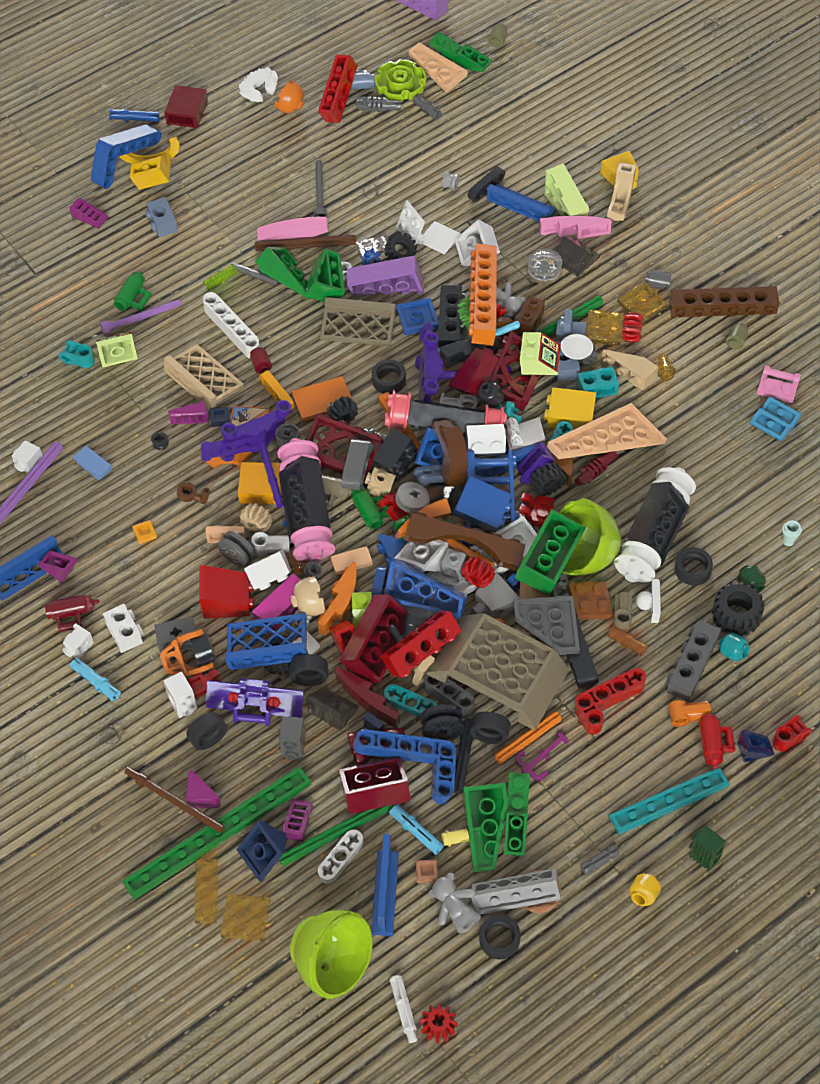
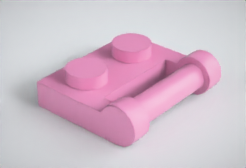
M765 365L757 394L793 403L801 374H791L771 369V366ZM768 375H769V376H773V377H777V378H781V379H785V380H789V381H793V383L791 384V383H787V382H783V381L771 379V378H768Z

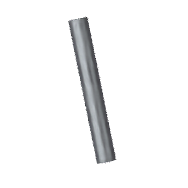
M236 263L231 264L232 270L276 286L279 284L278 281L266 274Z

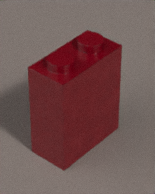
M175 85L164 112L166 124L198 128L208 103L207 90Z

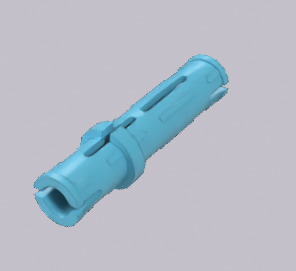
M78 657L71 662L70 668L90 682L97 692H102L111 701L119 698L120 690L111 685L106 677L100 676Z
M396 804L390 810L389 814L402 824L404 830L411 832L434 855L440 853L444 844L439 842L429 831L416 821L415 816H410L399 804Z

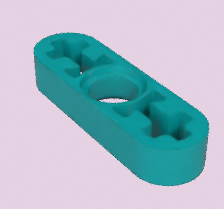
M395 684L388 685L384 690V697L388 704L419 718L424 710L437 705L435 701ZM397 692V696L390 697V694ZM408 699H415L417 704L415 706H408L405 702Z

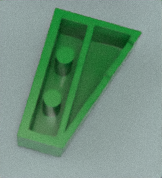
M326 248L314 261L304 296L325 302V297L340 299L345 293L340 253Z

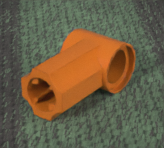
M677 700L668 705L672 725L675 727L685 726L693 721H701L702 716L711 714V707L708 701L686 703L683 700Z

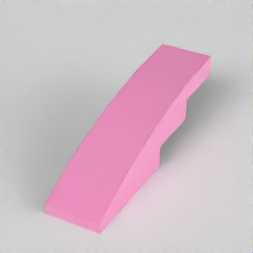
M591 216L549 217L540 219L539 231L541 235L558 233L559 237L576 234L577 239L610 234L612 221L611 219Z
M307 217L257 228L258 241L311 238L328 232L327 217Z

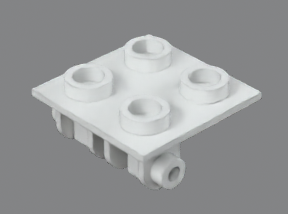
M406 200L396 224V229L402 232V235L404 233H408L407 237L411 235V240L415 239L416 241L414 245L423 244L425 236L421 234L425 221L409 201Z
M513 417L508 418L506 421L508 428H505L509 450H519L523 447L545 441L540 417L520 424Z

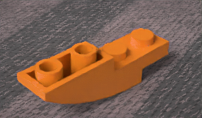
M355 562L346 567L342 572L340 580L333 584L331 589L333 599L329 602L326 612L321 614L317 620L319 633L324 636L327 635L329 628L335 622L345 621L352 609V593L357 592V568Z

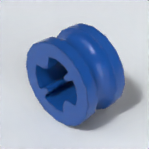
M516 573L512 574L506 581L514 592L520 589L521 582L514 578Z

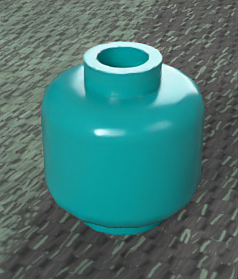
M731 632L723 636L719 641L720 653L728 659L738 662L744 660L749 654L750 645L748 640L736 633Z

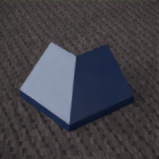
M263 821L256 823L236 849L259 882L264 880L285 853L287 835Z

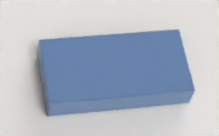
M87 446L73 456L74 461L97 480L102 479L112 470V465Z

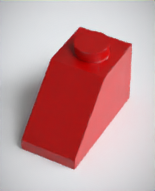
M347 620L329 628L334 644L341 655L355 631L353 624Z

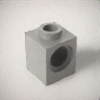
M448 548L441 563L442 575L460 581L462 566L467 561L466 554Z

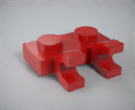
M523 493L519 518L524 516L528 522H531V526L542 527L551 509L553 510L555 498L536 495V499H533L530 494Z

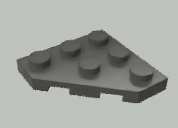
M573 596L514 599V613L517 623L547 646L555 649L559 655L578 654L580 652Z

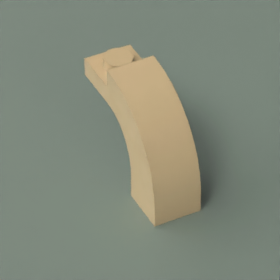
M619 163L607 218L615 221H624V218H626L634 184L636 165Z

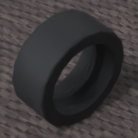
M391 359L378 362L372 370L374 388L382 394L386 392L392 394L393 390H395V393L401 391L406 383L405 367L400 362ZM391 371L397 373L400 377L394 382H383L378 376L384 372Z
M700 548L684 549L678 554L676 559V576L685 584L691 586L701 585L710 578L713 567L712 558L709 553ZM689 559L699 560L704 564L705 571L699 574L689 573L683 568L682 564Z
M304 654L294 657L290 663V678L294 683L303 686L322 684L328 678V662L322 656L315 654Z
M488 711L478 712L473 715L470 733L471 736L481 742L501 744L507 741L511 724L501 714Z
M209 712L193 721L188 727L186 735L194 748L205 750L217 744L224 737L227 725L219 714Z
M493 915L481 925L479 932L480 947L489 957L498 960L507 959L514 955L519 948L521 939L520 928L515 920L509 916ZM494 926L507 927L513 936L511 944L501 949L491 946L487 940L488 931Z

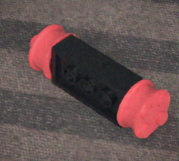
M393 390L392 395L388 394L387 407L390 408L389 413H385L384 425L387 426V431L393 428L402 430V433H405L407 424H410L411 428L422 429V426L432 429L433 422L451 420L454 426H459L461 432L466 434L467 425H505L507 414L504 412V407L495 409L489 408L488 404H485L484 410L410 399V392L408 395L395 393V390Z

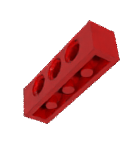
M336 54L318 110V113L325 122L340 123L358 67L350 55Z
M440 610L380 657L392 676L404 678L412 672L411 670L414 667L419 666L431 654L438 653L444 644L454 641L457 638L456 635L461 632V629L450 611ZM438 630L439 636L436 638V631ZM423 641V642H424V647H423V649L421 650L420 645H421V642ZM408 652L409 658H408V660L406 661V660H405V655H406V653Z

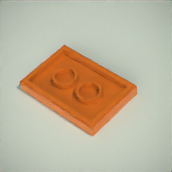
M343 376L291 391L302 422L315 419L316 414L327 415V408L331 402L335 401V398L339 399L341 396H349L352 399Z

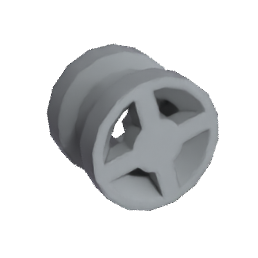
M446 171L442 179V188L449 187L451 190L456 191L460 175H453Z

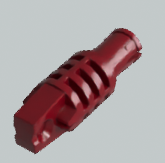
M615 451L605 452L602 456L591 460L579 470L581 474L574 479L577 486L583 485L585 482L590 484L607 469V465L617 458V453Z

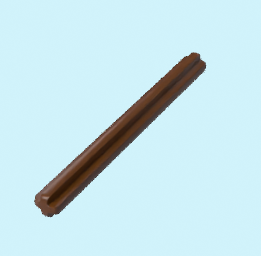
M356 235L256 241L255 251H264L267 247L298 249L355 245Z

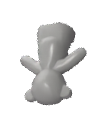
M506 283L505 292L496 286V305L501 304V308L503 306L507 308L506 314L508 318L518 315L526 298L512 296L511 283Z
M450 872L447 876L436 880L432 890L429 891V896L436 897L443 902L438 918L439 924L444 925L446 923L449 913L457 932L464 933L481 919V916L463 900V898L474 897L476 892L472 889L457 890L454 883L455 874Z

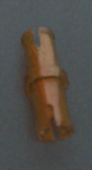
M613 626L607 637L619 642L623 648H629L640 656H643L648 648L647 644L635 639L634 635L631 633L628 635L616 628V626Z

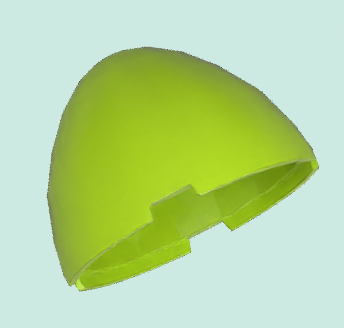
M585 498L570 501L561 509L560 514L586 527L562 573L568 575H587L607 567L618 556L622 542L619 527L612 515L599 504Z

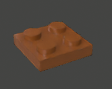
M605 581L568 583V594L574 597L575 613L578 620L613 618L614 612Z

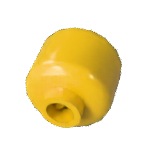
M644 873L637 875L629 888L632 901L639 906L652 905L661 891V885L656 877Z

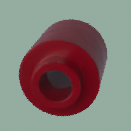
M257 347L250 352V360L256 373L261 374L271 370L272 363L266 350L262 347Z

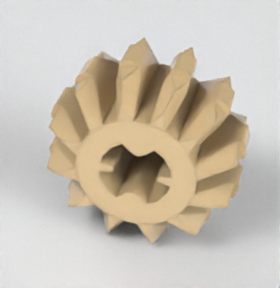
M249 503L240 513V523L249 532H254V534L266 532L272 525L273 516L269 514V510H265L263 506L261 507L257 503L254 505Z

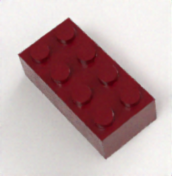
M390 594L373 595L339 661L356 676L371 683H380L387 670L380 656L397 644L389 631V626L395 625L402 635L404 621L408 612Z

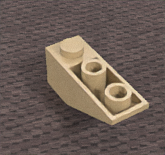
M610 350L602 351L601 363L607 368L613 366L614 371L620 377H624L641 390L647 388L657 378L658 366L645 357Z

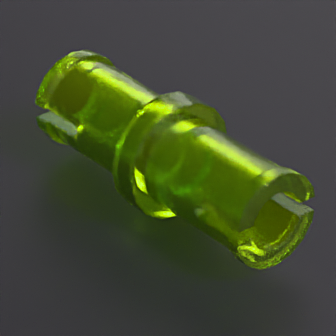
M230 264V266L221 271H216L215 275L204 280L203 284L207 286L206 289L210 291V289L220 283H225V280L237 274L238 271L236 268L234 269L235 266Z

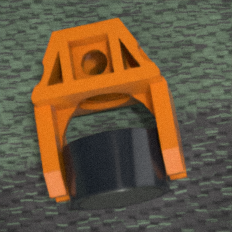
M202 629L177 636L160 653L166 674L176 675L182 671L184 676H190L214 668L213 662L216 661L208 634H203ZM188 639L191 640L199 666H188L185 663L181 645ZM174 656L177 660L173 662L170 660V657Z

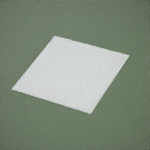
M434 221L423 234L425 236L423 245L445 254L461 233Z

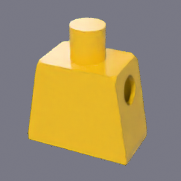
M630 151L601 161L600 173L614 187L619 163L636 165ZM636 165V172H635V178H634L633 189L637 186V182H636V181L638 180V172H639L637 165Z

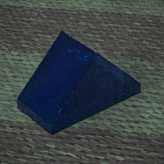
M747 730L741 731L737 746L744 763L775 755L768 736Z

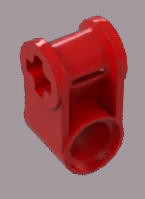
M796 715L776 730L772 745L777 751L785 752L797 743L804 741L813 730L807 728L801 721V717Z

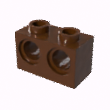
M531 296L527 297L516 321L520 322V327L517 328L518 336L523 337V332H536L544 315V300Z

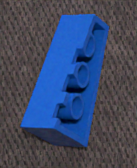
M398 559L391 561L384 594H390L399 604L436 613L440 610L450 611L453 617L457 618L464 615L468 597L466 594Z

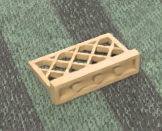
M198 344L173 358L170 355L164 358V371L199 402L204 401L205 407L209 411L216 408L217 403L244 388V384ZM197 351L201 357H194L191 354ZM179 361H188L187 365H182V364H179L178 362H179ZM190 361L200 362V366L190 365ZM203 362L211 363L213 367L202 366ZM189 370L199 371V375H192ZM201 372H212V376L201 375ZM214 372L222 373L224 377H216ZM200 380L211 381V385H203ZM213 381L224 382V385L214 386ZM226 383H234L236 386L226 387ZM212 391H223V393L216 397Z

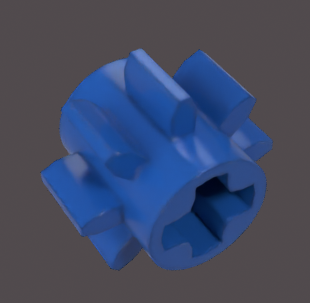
M373 247L371 250L364 249V254L360 256L364 260L361 264L368 265L382 262L381 258H378L381 256V253L379 251L375 252Z

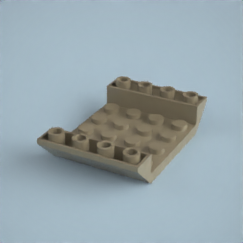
M484 613L463 615L458 623L461 632L456 635L457 638L454 641L444 645L428 670L427 675L443 683L450 676L518 711L520 714L517 722L536 730L569 669L555 649Z

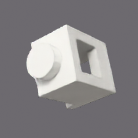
M75 623L73 626L74 631L65 637L62 651L69 657L81 658L94 642L91 633Z

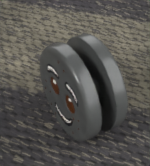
M228 531L224 538L218 542V549L228 561L240 567H244L255 554L252 545L243 536L233 531Z

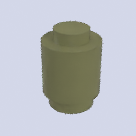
M501 23L493 27L488 39L492 46L501 47L504 44L508 34L507 27Z
M736 323L731 327L726 339L729 347L733 349L743 347L748 335L747 326L743 323Z

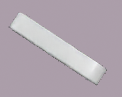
M358 830L348 831L318 868V876L323 883H333L362 848L363 836ZM357 837L358 843L353 842L350 845V838L355 839ZM338 852H344L347 857L344 861H337L335 855ZM333 863L332 875L327 874L324 876V870L329 871Z

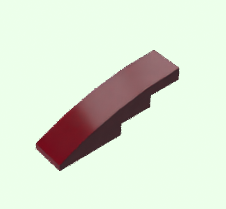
M336 667V680L357 703L383 722L394 728L398 727L400 724V713L386 707V698L373 692L371 682Z

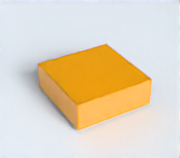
M150 520L132 526L139 544L157 538Z

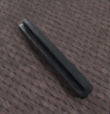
M472 718L464 720V731L461 734L455 766L454 794H462L473 740V736L470 733Z

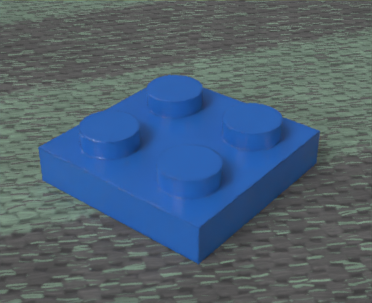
M430 298L396 305L404 335L420 333L425 323L432 324L433 330L439 329V322Z

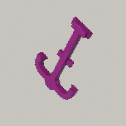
M558 732L556 734L558 739L544 751L540 749L538 751L540 755L530 764H524L520 760L521 757L526 756L523 750L516 755V763L522 768V773L530 774L534 780H543L548 776V773L544 771L541 775H536L532 768L543 758L548 760L550 758L548 754L562 741L567 744L569 740L561 732Z

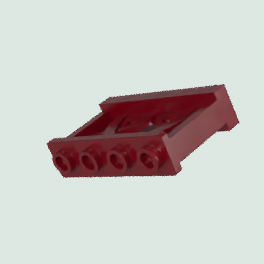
M511 331L508 336H504L501 342L503 348H499L496 357L499 359L489 381L495 382L500 380L502 383L499 386L507 384L508 387L502 389L504 392L503 401L513 402L523 412L530 400L539 375L528 374L530 377L519 376L514 380L511 378L507 365L520 361L521 353H519L517 347H515V351H512L510 345L514 344L521 348L523 338ZM522 381L525 386H521L520 383L517 385L516 383Z
M326 414L315 415V419L305 438L306 441L313 442L314 438L318 441L319 450L317 457L321 461L320 466L342 475L348 453L342 455L338 460L335 459V451L330 443L344 438H348L350 442L356 438L371 441L374 445V450L370 453L364 482L367 474L372 473L375 466L373 458L384 443L381 435L374 432L370 434L358 426L355 428L351 427L342 420H332ZM322 426L330 428V431L327 433L322 431L324 439L318 436V429ZM324 447H327L330 450L329 455L323 454L324 451H327V449H325Z

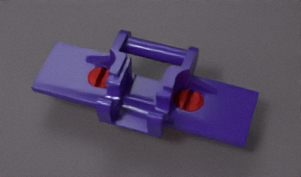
M242 678L239 683L207 680L206 708L233 711V722L236 723L238 721L264 723L265 726H270L271 715L302 718L304 690L270 687V681ZM245 705L260 706V711L266 714L257 715L239 713V711L244 709Z

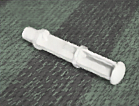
M392 976L389 981L401 1019L403 1032L407 1034L409 1043L416 1042L415 1032L417 1028L402 976Z

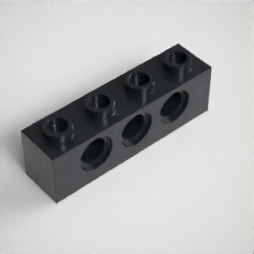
M441 285L438 348L463 341L464 334H460V331H464L463 320L460 319L458 312L460 309L458 307L459 301L465 298V293H462V286Z

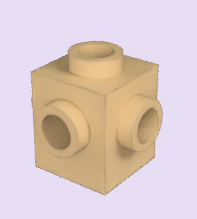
M374 468L372 474L368 473L364 483L368 484L366 490L373 496H384L390 493L395 475L388 473L382 468Z

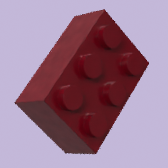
M400 756L339 769L342 790L349 814L411 801L408 780Z

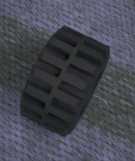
M732 582L730 586L724 585L723 589H719L713 604L712 618L713 621H716L715 625L718 628L721 627V631L724 633L726 631L729 633L733 632L740 636L743 633L749 635L750 631L754 632L759 627L765 605L762 600L763 596L757 594L758 590L756 588L752 589L750 584H747V586L743 585V582H739V584ZM738 605L745 608L747 612L736 613L729 606Z

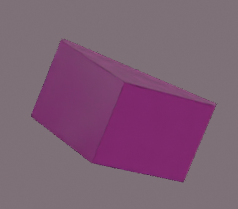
M49 550L38 565L63 583L74 569L78 560L75 557Z
M192 770L189 771L187 803L195 808H219L221 806L219 796Z

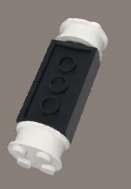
M664 467L658 470L656 481L651 484L629 533L621 546V555H618L614 561L616 569L629 582L646 583L654 579L655 569L663 565L690 507L688 505L690 495L694 493L696 484L685 470L680 467Z

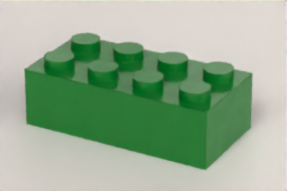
M551 509L514 578L550 596L586 527Z

